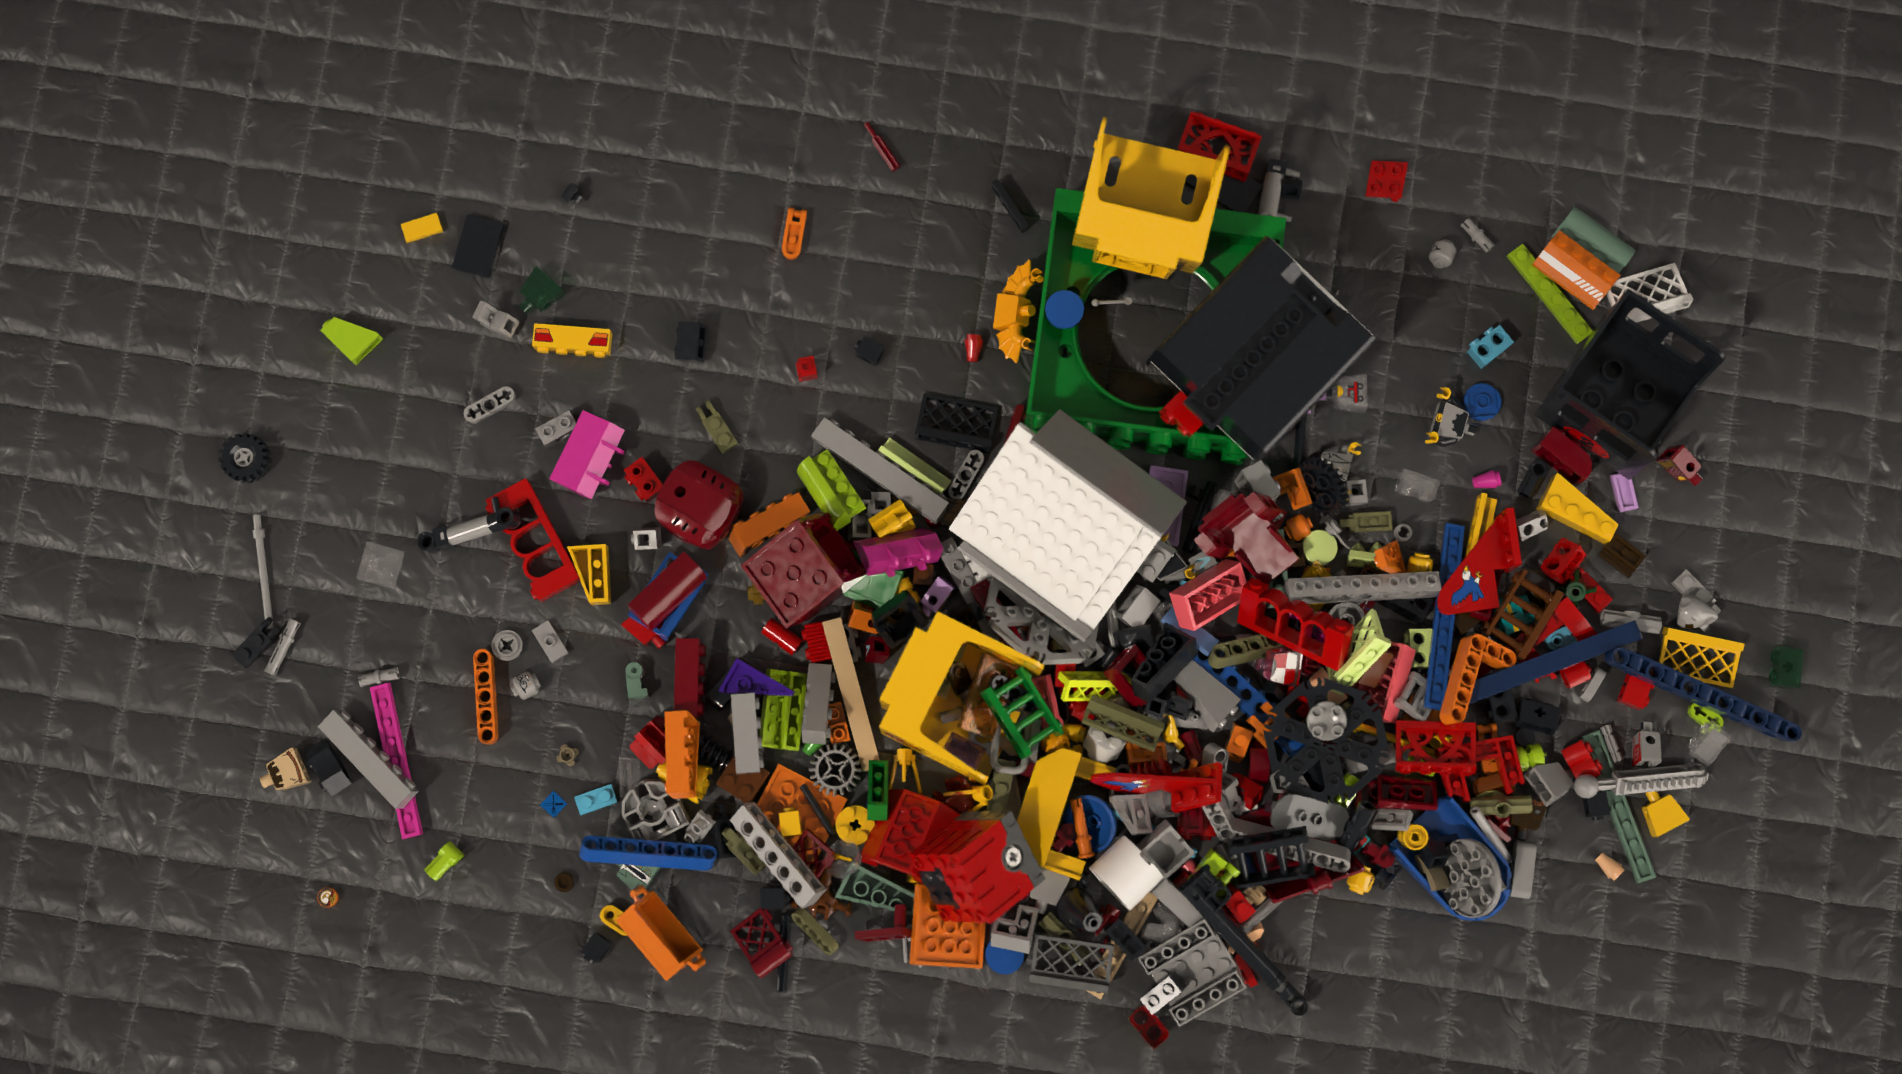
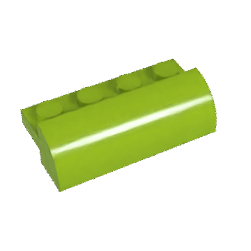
M828 449L812 459L808 456L800 463L797 469L799 478L820 510L824 513L827 512L831 516L830 522L837 531L851 523L850 518L866 509L864 503Z
M767 669V676L795 691V694L793 696H763L761 729L759 730V737H762V747L799 751L808 674Z

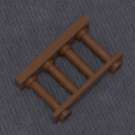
M1525 569L1519 572L1516 571L1512 576L1511 581L1513 583L1499 604V608L1496 609L1490 621L1487 620L1481 628L1483 631L1481 635L1488 637L1491 633L1515 648L1514 651H1516L1515 655L1518 660L1526 659L1564 595L1559 590L1548 593L1525 579L1524 577L1528 572ZM1519 585L1543 598L1545 602L1543 608L1537 609L1515 595L1514 593ZM1512 601L1534 615L1536 620L1533 625H1527L1506 612L1505 608L1508 603ZM1499 618H1503L1524 631L1526 635L1524 640L1518 642L1494 627Z

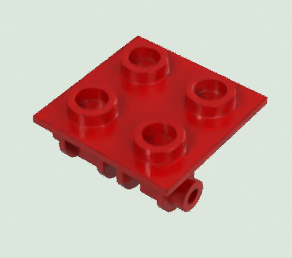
M1371 161L1365 197L1391 198L1393 202H1398L1399 199H1402L1408 162Z

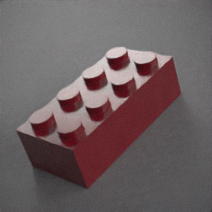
M676 638L674 711L687 710L696 719H701V715H704V703L701 702V695H705V684L702 682V676H705V664L702 663V657L706 656V645L699 638Z

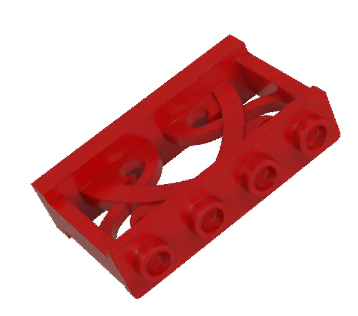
M1191 111L1177 151L1216 160L1219 155L1213 154L1211 146L1206 141L1223 137L1231 149L1228 155H1232L1226 161L1223 174L1246 182L1262 136L1254 131L1241 129L1237 125L1224 123L1220 119H1213L1200 112ZM1192 126L1204 129L1201 131L1197 128L1199 137L1192 132ZM1187 135L1194 140L1190 145L1184 144ZM1240 142L1250 145L1251 149L1247 152H1240L1239 150H1243L1246 145H1241ZM1249 156L1247 165L1241 164V157Z
M1396 720L1395 771H1400L1402 774L1420 772V774L1424 775L1431 774L1432 772L1440 773L1441 775L1460 773L1462 776L1475 774L1476 723L1459 722L1446 725L1443 722ZM1401 735L1407 736L1408 745L1401 747ZM1419 735H1425V736H1426V740H1424V741H1422V742H1417V741H1421V739L1419 738ZM1433 736H1438L1441 743L1450 748L1437 759L1428 755L1421 748L1427 745ZM1445 736H1452L1450 742L1445 740ZM1464 737H1470V749L1461 746ZM1408 749H1413L1414 751H1411L1408 757L1413 756L1415 761H1405L1402 758V754ZM1458 750L1467 753L1469 756L1467 763H1458L1456 761L1457 758L1463 759V755Z

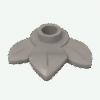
M1328 519L1325 522L1327 525L1325 527L1326 531L1331 536L1335 535L1341 545L1350 549L1351 547L1348 545L1347 540L1340 535L1342 528L1334 519Z

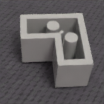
M1019 905L1015 921L1004 918L996 919L991 932V946L1029 954L1037 925L1038 908Z

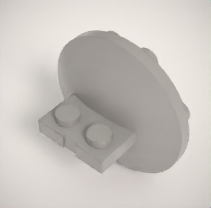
M1469 838L1456 840L1447 846L1451 855L1445 866L1442 867L1451 887L1440 891L1443 893L1450 908L1460 915L1468 918L1483 917L1496 907L1501 892L1506 889L1501 879L1499 866L1491 851L1481 842Z

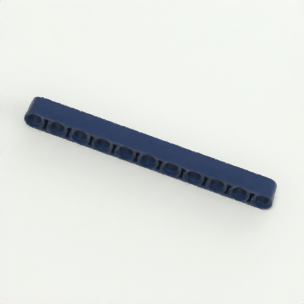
M1634 620L1477 679L1469 704L1594 658L1614 648L1623 647L1643 639L1642 634Z

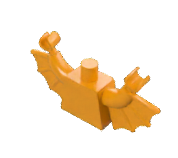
M1030 259L1024 265H1018L1016 271L1008 277L1007 284L1004 290H1002L1003 294L997 293L993 329L1001 331L996 336L999 340L998 348L1004 352L1005 359L1011 358L1015 363H1018L1022 347L1032 351L1028 345L1030 342L1035 343V340L1026 338L1022 334V328L1029 325V317L1034 316L1036 313L1035 306L1031 305V300L1026 299L1029 288L1035 284V281L1040 283L1044 280V277L1039 275L1042 274V271L1038 268L1031 271Z

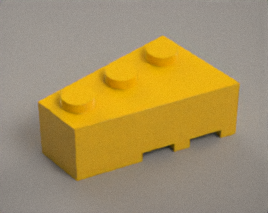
M606 544L567 546L588 602L591 605L611 604L609 547Z

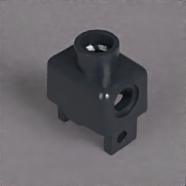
M907 590L900 592L871 614L874 628L891 649L910 639L915 628L921 629L929 623V618ZM897 609H903V613L900 616H891Z

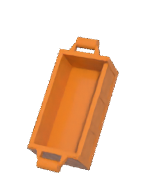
M639 885L630 892L635 903L615 921L665 981L669 980L687 965L694 971L701 968L706 963V960L701 955L703 949L653 890L651 892L647 891L643 885ZM643 893L645 896L639 899L637 896ZM697 957L698 960L693 963L692 960Z

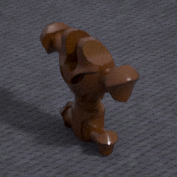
M811 864L809 869L815 874V866ZM830 866V868L826 867L822 872L819 881L827 890L814 905L808 907L814 919H816V915L819 913L825 914L824 920H828L829 916L836 909L845 912L844 915L846 917L853 914L851 908L852 901H849L848 905L839 902V898H835L830 889L833 884L832 877L842 880L846 876L845 868L842 867L841 870ZM793 898V901L790 903V905L792 906V908L796 909L798 905L796 904Z

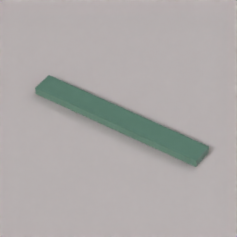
M1600 730L1580 736L1585 742L1588 741L1593 748L1592 756L1594 759L1598 758L1603 766L1602 774L1597 776L1596 779L1611 778L1615 768ZM1601 790V792L1606 791L1610 816L1636 884L1655 878L1656 874L1626 796L1615 795L1612 790Z

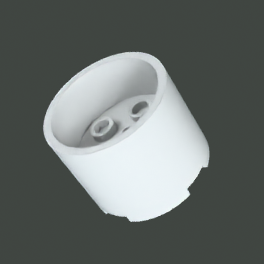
M1125 836L1119 838L1089 867L1095 877L1129 911L1164 878L1154 864L1150 863L1142 852Z

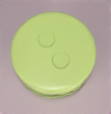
M1314 530L1301 542L1303 543L1305 561L1310 565L1315 560L1322 566L1327 565L1335 558L1338 551L1335 537L1325 530Z

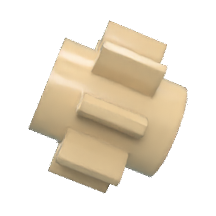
M1262 885L1253 886L1242 891L1245 894L1244 897L1251 905L1258 906L1266 898L1263 894L1266 889Z

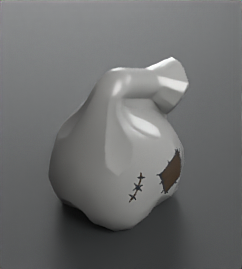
M1683 595L1681 597L1677 616L1679 627L1684 629L1698 627L1705 632L1709 624L1718 619L1717 612L1702 599L1693 595Z

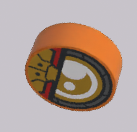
M333 888L321 889L317 895L318 903L323 907L334 906L338 901L337 891Z

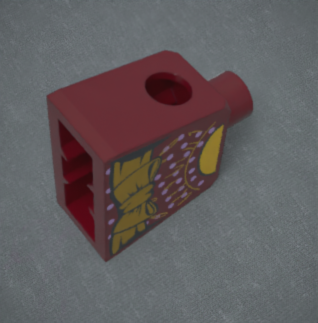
M1684 445L1667 447L1655 460L1677 481L1688 480L1693 486H1696L1703 479L1697 473L1701 468L1700 463Z

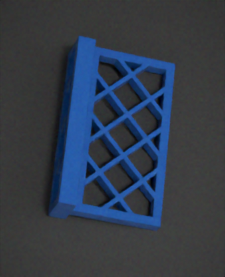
M671 552L667 554L648 585L661 573L663 568H667L666 564L670 558L672 560L677 558L676 555ZM703 570L708 579L709 574ZM707 579L674 609L666 620H663L664 624L660 630L655 628L653 632L667 642ZM631 611L629 612L628 617L645 626Z

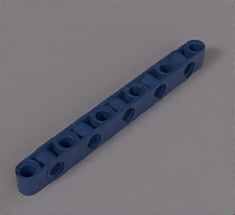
M1621 647L1614 648L1605 653V661L1609 665L1762 734L1784 742L1798 741L1802 736V729L1783 717L1643 655ZM1615 652L1619 654L1618 661L1614 658ZM1650 667L1654 671L1653 676L1649 674ZM1685 683L1688 685L1687 692L1684 690ZM1720 698L1722 699V702H1723V704H1722L1721 707H1720V705H1719V703H1718ZM1754 713L1757 716L1756 722L1753 720ZM1788 729L1791 730L1790 737L1788 736Z

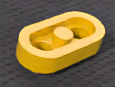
M614 905L605 906L600 912L601 921L619 934L628 936L615 921L624 912ZM609 911L614 913L612 919H609L607 916Z

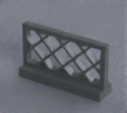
M1036 933L1029 982L1108 994L1114 944ZM1039 939L1047 940L1051 947L1043 952L1039 947ZM1061 942L1067 943L1071 948L1065 954H1062L1057 948V945ZM1081 945L1087 946L1091 951L1084 957L1076 950ZM1054 948L1060 957L1052 963L1046 953ZM1100 948L1109 949L1108 956L1101 960L1096 951ZM1072 951L1080 959L1073 965L1065 958ZM1092 954L1099 962L1093 968L1085 961ZM1043 956L1049 966L1045 969L1036 968L1037 960ZM1060 960H1063L1069 967L1064 972L1059 971L1055 967V964ZM1081 962L1088 969L1084 974H1078L1074 969ZM1102 965L1106 970V978L1098 977L1094 970Z

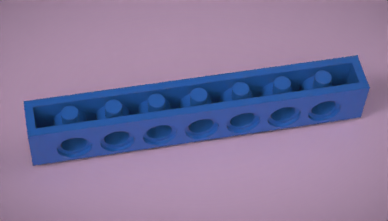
M1197 654L1192 659L1241 699L1237 706L1248 718L1254 715L1262 724L1269 718L1265 712L1262 714L1258 713L1255 710V706L1257 703L1263 704L1268 702L1274 707L1276 703L1273 701L1270 703L1265 698L1266 694L1261 689H1255L1251 685L1252 681L1247 676H1241L1237 672L1238 668L1235 665L1224 667L1222 672L1217 674L1209 665L1208 658L1207 660H1201ZM1228 677L1235 678V687H1230L1227 684ZM1242 690L1250 692L1249 700H1244L1241 697ZM1279 736L1274 741L1290 757L1306 745L1294 740H1287L1282 736Z

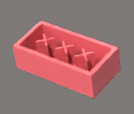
M1225 559L1169 593L1180 628L1195 631L1240 603L1242 587L1247 583L1241 562Z
M1391 642L1388 650L1394 656L1376 688L1359 683L1358 689L1367 692L1361 699L1366 695L1371 696L1367 700L1368 705L1371 706L1375 702L1378 704L1372 711L1380 707L1383 722L1396 724L1400 709L1394 705V702L1401 696L1407 685L1416 650L1406 644Z

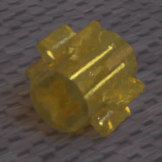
M752 582V586L747 587L748 601H753L754 605L763 604L765 599Z

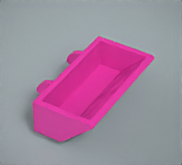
M583 410L549 479L582 497L592 499L599 484L606 486L610 484L609 481L602 477L606 468L611 469L612 467L609 462L613 454L619 453L624 455L625 453L624 450L617 447L625 430Z
M924 528L889 534L881 539L878 536L853 541L868 576L886 573L889 577H893L896 575L895 570L915 566L921 571L926 570V564L938 562L944 549L937 534Z

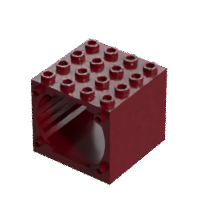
M820 512L797 519L740 565L786 629L812 619L867 575L863 564L831 524V516L827 512Z

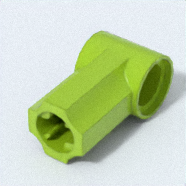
M449 841L439 850L436 858L424 871L433 880L438 881L450 867L455 866L463 858L464 854Z

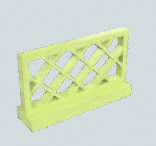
M1371 609L1354 627L1348 661L1343 667L1336 671L1326 666L1329 680L1351 687L1391 646L1390 639L1384 637L1376 610ZM1331 690V691H1333V692H1335V693H1338V694H1340V695H1342V696L1345 694V693H1342V692H1339V691H1336V690Z

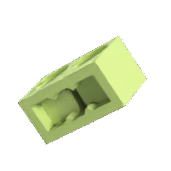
M1432 628L1408 629L1406 634L1403 635V644L1415 649V654H1420L1423 658L1421 664L1417 663L1414 659L1411 669H1428ZM1415 634L1421 636V644L1414 642L1413 637Z

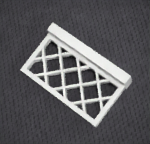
M1675 263L1618 279L1613 286L1622 289L1620 295L1613 294L1611 290L1606 294L1612 307L1616 303L1615 299L1618 300L1624 290L1630 289L1647 300V302H1652L1650 304L1665 314L1688 308L1693 301L1691 293L1688 294ZM1672 269L1674 274L1673 280L1662 276L1664 271ZM1651 275L1658 278L1654 286L1644 281L1645 278ZM1660 280L1670 284L1667 291L1657 287ZM1635 281L1639 283L1638 290L1627 287L1628 282ZM1642 285L1652 289L1650 296L1639 292ZM1672 285L1679 288L1682 294L1676 296L1670 293ZM1654 291L1665 295L1663 300L1658 301L1651 298ZM1636 307L1627 315L1636 323L1652 318Z

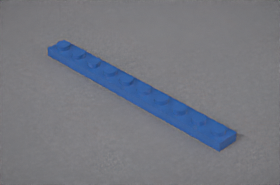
M1450 523L1444 525L1439 566L1441 588L1461 563L1465 526ZM1437 594L1423 708L1441 710L1447 689L1455 614L1443 615L1439 612L1437 608Z

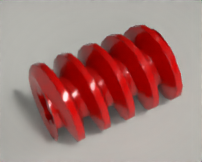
M1162 756L1158 758L1159 763L1155 759H1151V765L1148 761H1144V767L1141 763H1137V769L1134 765H1130L1129 774L1172 776L1173 773L1170 764L1164 761Z

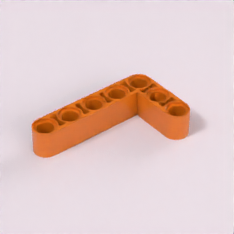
M1481 634L1463 637L1458 646L1440 710V720L1446 725L1462 722L1466 717L1480 663L1483 662L1498 670L1512 667L1517 660L1515 653Z

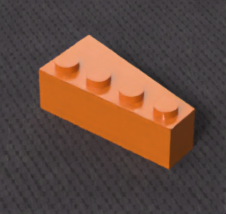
M799 492L794 495L790 493L782 498V502L778 504L774 502L766 507L767 510L760 513V511H757L750 516L749 520L745 522L741 520L733 525L734 528L728 539L740 558L746 555V550L751 546L754 549L759 547L766 537L772 539L782 531L781 528L786 529L797 519L809 515L811 511Z
M687 710L665 712V791L673 799L696 798L700 722Z

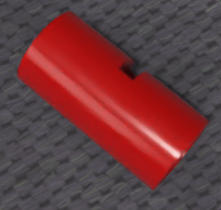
M771 618L761 631V634L772 642L777 643L779 647L791 656L803 642L800 637L786 629L774 618Z

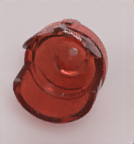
M960 774L952 779L946 778L945 780L947 792L957 791L953 796L945 797L939 791H933L932 793L934 800L942 802L959 814L971 810L975 802L972 794L964 795L959 792L973 789Z

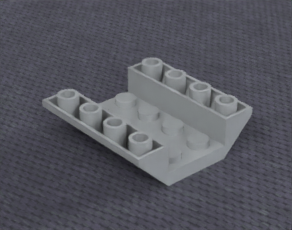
M1206 919L1201 920L1138 957L1146 973L1153 976L1157 985L1174 971L1187 985L1180 994L1168 1002L1171 1006L1169 1011L1179 1027L1247 988L1239 966L1219 933Z

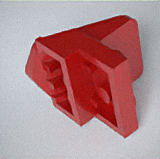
M657 714L634 736L635 740L629 746L632 752L649 769H653L658 763L662 765L666 761L665 718Z

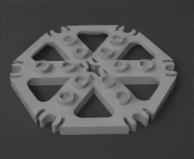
M994 576L992 577L984 612L986 611L985 616H991L988 624L991 625L990 627L1016 651L1024 655L1027 653L1026 656L1028 657L1035 656L1038 662L1042 659L1043 665L1078 664L1084 662L1086 657L1089 658L1095 650L1098 625L1089 635L1088 639L1083 642ZM998 589L1017 606H1000L996 602ZM1007 626H1029L1027 641H1022ZM1049 635L1068 653L1050 652L1047 649Z

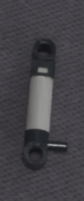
M495 496L491 498L494 513L450 527L441 526L433 529V534L423 532L417 538V545L421 550L435 554L440 550L445 551L455 548L457 544L505 529H515L521 523V516L515 510L507 507L501 508L499 497ZM508 515H510V520L506 522ZM432 539L431 545L428 546V542Z

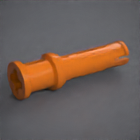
M1082 798L1071 799L1069 801L1077 835L1074 840L1078 845V859L1095 856L1090 841L1092 836L1088 834Z

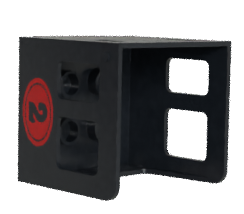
M1627 289L1600 320L1533 415L1551 427L1554 426L1555 428L1562 429L1566 433L1565 436L1570 440H1576L1584 450L1630 480L1656 458L1657 454L1654 452L1656 446L1697 388L1723 363L1726 357L1719 349L1630 289ZM1636 307L1655 319L1659 324L1652 331H1648L1631 320L1627 315ZM1670 332H1674L1704 352L1705 355L1698 362H1694L1671 347L1663 339Z

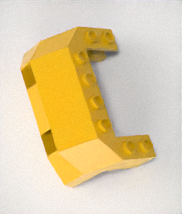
M1061 748L1036 761L1016 822L1039 867L1079 881L1086 862L1050 850L1074 776L1090 781L1091 775L1115 773L1116 768L1082 757V753Z

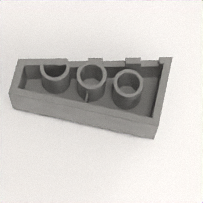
M809 663L807 692L805 694L806 709L803 711L801 729L803 743L826 744V738H830L831 726H828V720H832L833 708H829L830 701H834V690H831V683H835L836 672L832 671V665Z
M755 693L732 694L736 774L760 773V768H764L763 756H759L758 748H762V737L757 736V729H761L760 717H756V709H759V697L755 698Z

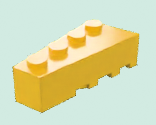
M1558 472L1551 477L1535 509L1544 510L1547 516L1602 544L1611 541L1619 525Z

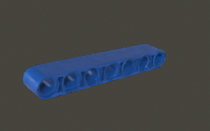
M590 835L583 838L579 856L587 862L708 871L714 866L717 850L711 845Z

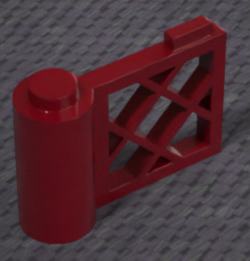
M809 829L803 831L793 847L796 853L801 852L802 860L806 865L815 864L816 872L814 875L817 878L820 877L826 867L830 868L836 859L834 857L836 852ZM807 836L812 839L813 848L805 849L804 841ZM818 849H824L828 853L824 860L819 861ZM813 850L814 862L807 863L806 851Z
M759 908L730 930V933L749 960L754 972L759 978L763 979L793 956L792 951L794 947L788 940L784 941L771 922L773 917L768 909L763 910ZM761 914L764 919L763 927H754L755 918ZM742 928H749L747 940L740 939L737 934ZM753 929L762 930L760 942L751 940ZM766 931L772 932L776 937L770 943L764 942ZM750 943L759 944L758 952L752 956L749 952Z

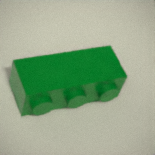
M869 760L867 820L887 821L888 761Z

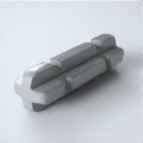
M1611 725L1600 727L1607 750L1611 753L1610 758L1612 762L1621 761L1623 757L1621 752L1618 751L1619 746L1616 738L1611 733L1613 732Z

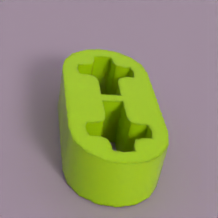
M1695 703L1689 705V716L1705 729L1717 731L1722 728L1723 719L1719 714L1700 706V712L1704 716L1702 714L1695 715L1696 710L1694 707H1699V705ZM1707 717L1709 719H1716L1715 723L1717 726L1711 727V721Z

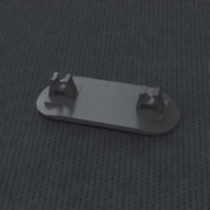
M1295 793L1285 794L1277 802L1273 801L1270 807L1272 809L1271 824L1274 828L1283 830L1306 826L1308 837L1326 841H1333L1342 836L1349 814L1343 806L1337 803L1332 804L1328 801L1329 804Z

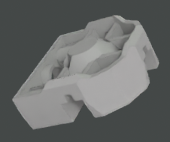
M643 779L633 784L622 800V818L626 822L633 839L657 841L691 822L681 799H677V802L666 806L663 798L668 796L665 791V782L661 779ZM644 784L649 794L640 798L635 788ZM637 812L640 821L631 825L627 816ZM648 814L652 816L653 820H648L644 817ZM664 819H666L668 825H665L657 829L656 831L653 830L652 826L659 825Z

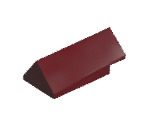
M1378 775L1377 780H1371L1355 795L1354 808H1357L1360 801L1367 800L1376 809L1435 811L1438 808L1437 783L1434 780Z

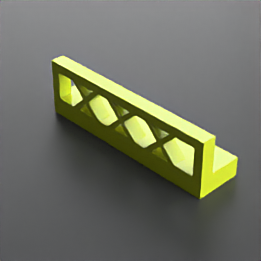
M1060 671L1058 679L1065 684L1060 698L1063 701H1089L1092 694L1106 700L1116 695L1117 689L1105 676L1104 671ZM1121 672L1123 676L1127 679V681L1132 685L1131 678L1128 677L1124 672ZM1071 687L1078 689L1075 693L1069 695ZM1089 687H1092L1094 689L1088 695H1085L1083 693ZM1105 687L1109 688V691L1104 695H1100L1099 692Z

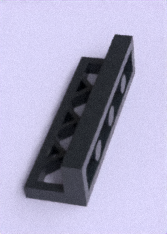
M1367 564L1363 566L1360 575H1365L1367 571L1373 575L1384 574ZM1431 598L1375 600V602L1418 625L1425 620L1434 601ZM1416 600H1422L1427 603L1424 610L1417 607Z

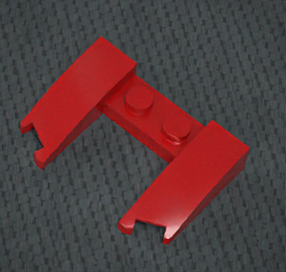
M1565 597L1557 605L1526 659L1518 660V662L1522 663L1540 656L1534 647L1562 625L1567 628L1577 641L1597 635V633L1571 600ZM1524 631L1514 639L1518 642L1523 641L1526 636ZM1508 644L1505 645L1508 649L1516 653V651H1514L1515 648L1511 647ZM1551 673V674H1549V675L1543 676V677L1550 676L1551 680L1557 678V676L1555 675V673ZM1539 678L1535 679L1534 681L1536 683H1539Z
M1513 735L1476 741V762L1495 759L1506 795L1513 792L1511 787L1517 782L1521 785L1525 783ZM1464 743L1461 745L1470 749V743ZM1441 747L1434 751L1436 759L1444 755L1450 748ZM1458 750L1463 755V759L1457 758L1456 761L1458 763H1467L1469 761L1467 753ZM1460 773L1441 775L1449 797H1452L1454 794L1463 797L1465 802L1471 801L1465 776L1460 775Z

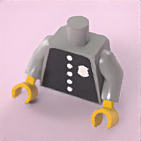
M1169 533L1167 535H1163L1161 537V540L1168 544L1170 547H1172L1174 550H1176L1175 547L1171 544V542L1167 539ZM1176 550L1157 578L1159 581L1193 579L1198 575V572L1194 573L1191 571L1195 567L1194 564L1186 568L1187 562Z

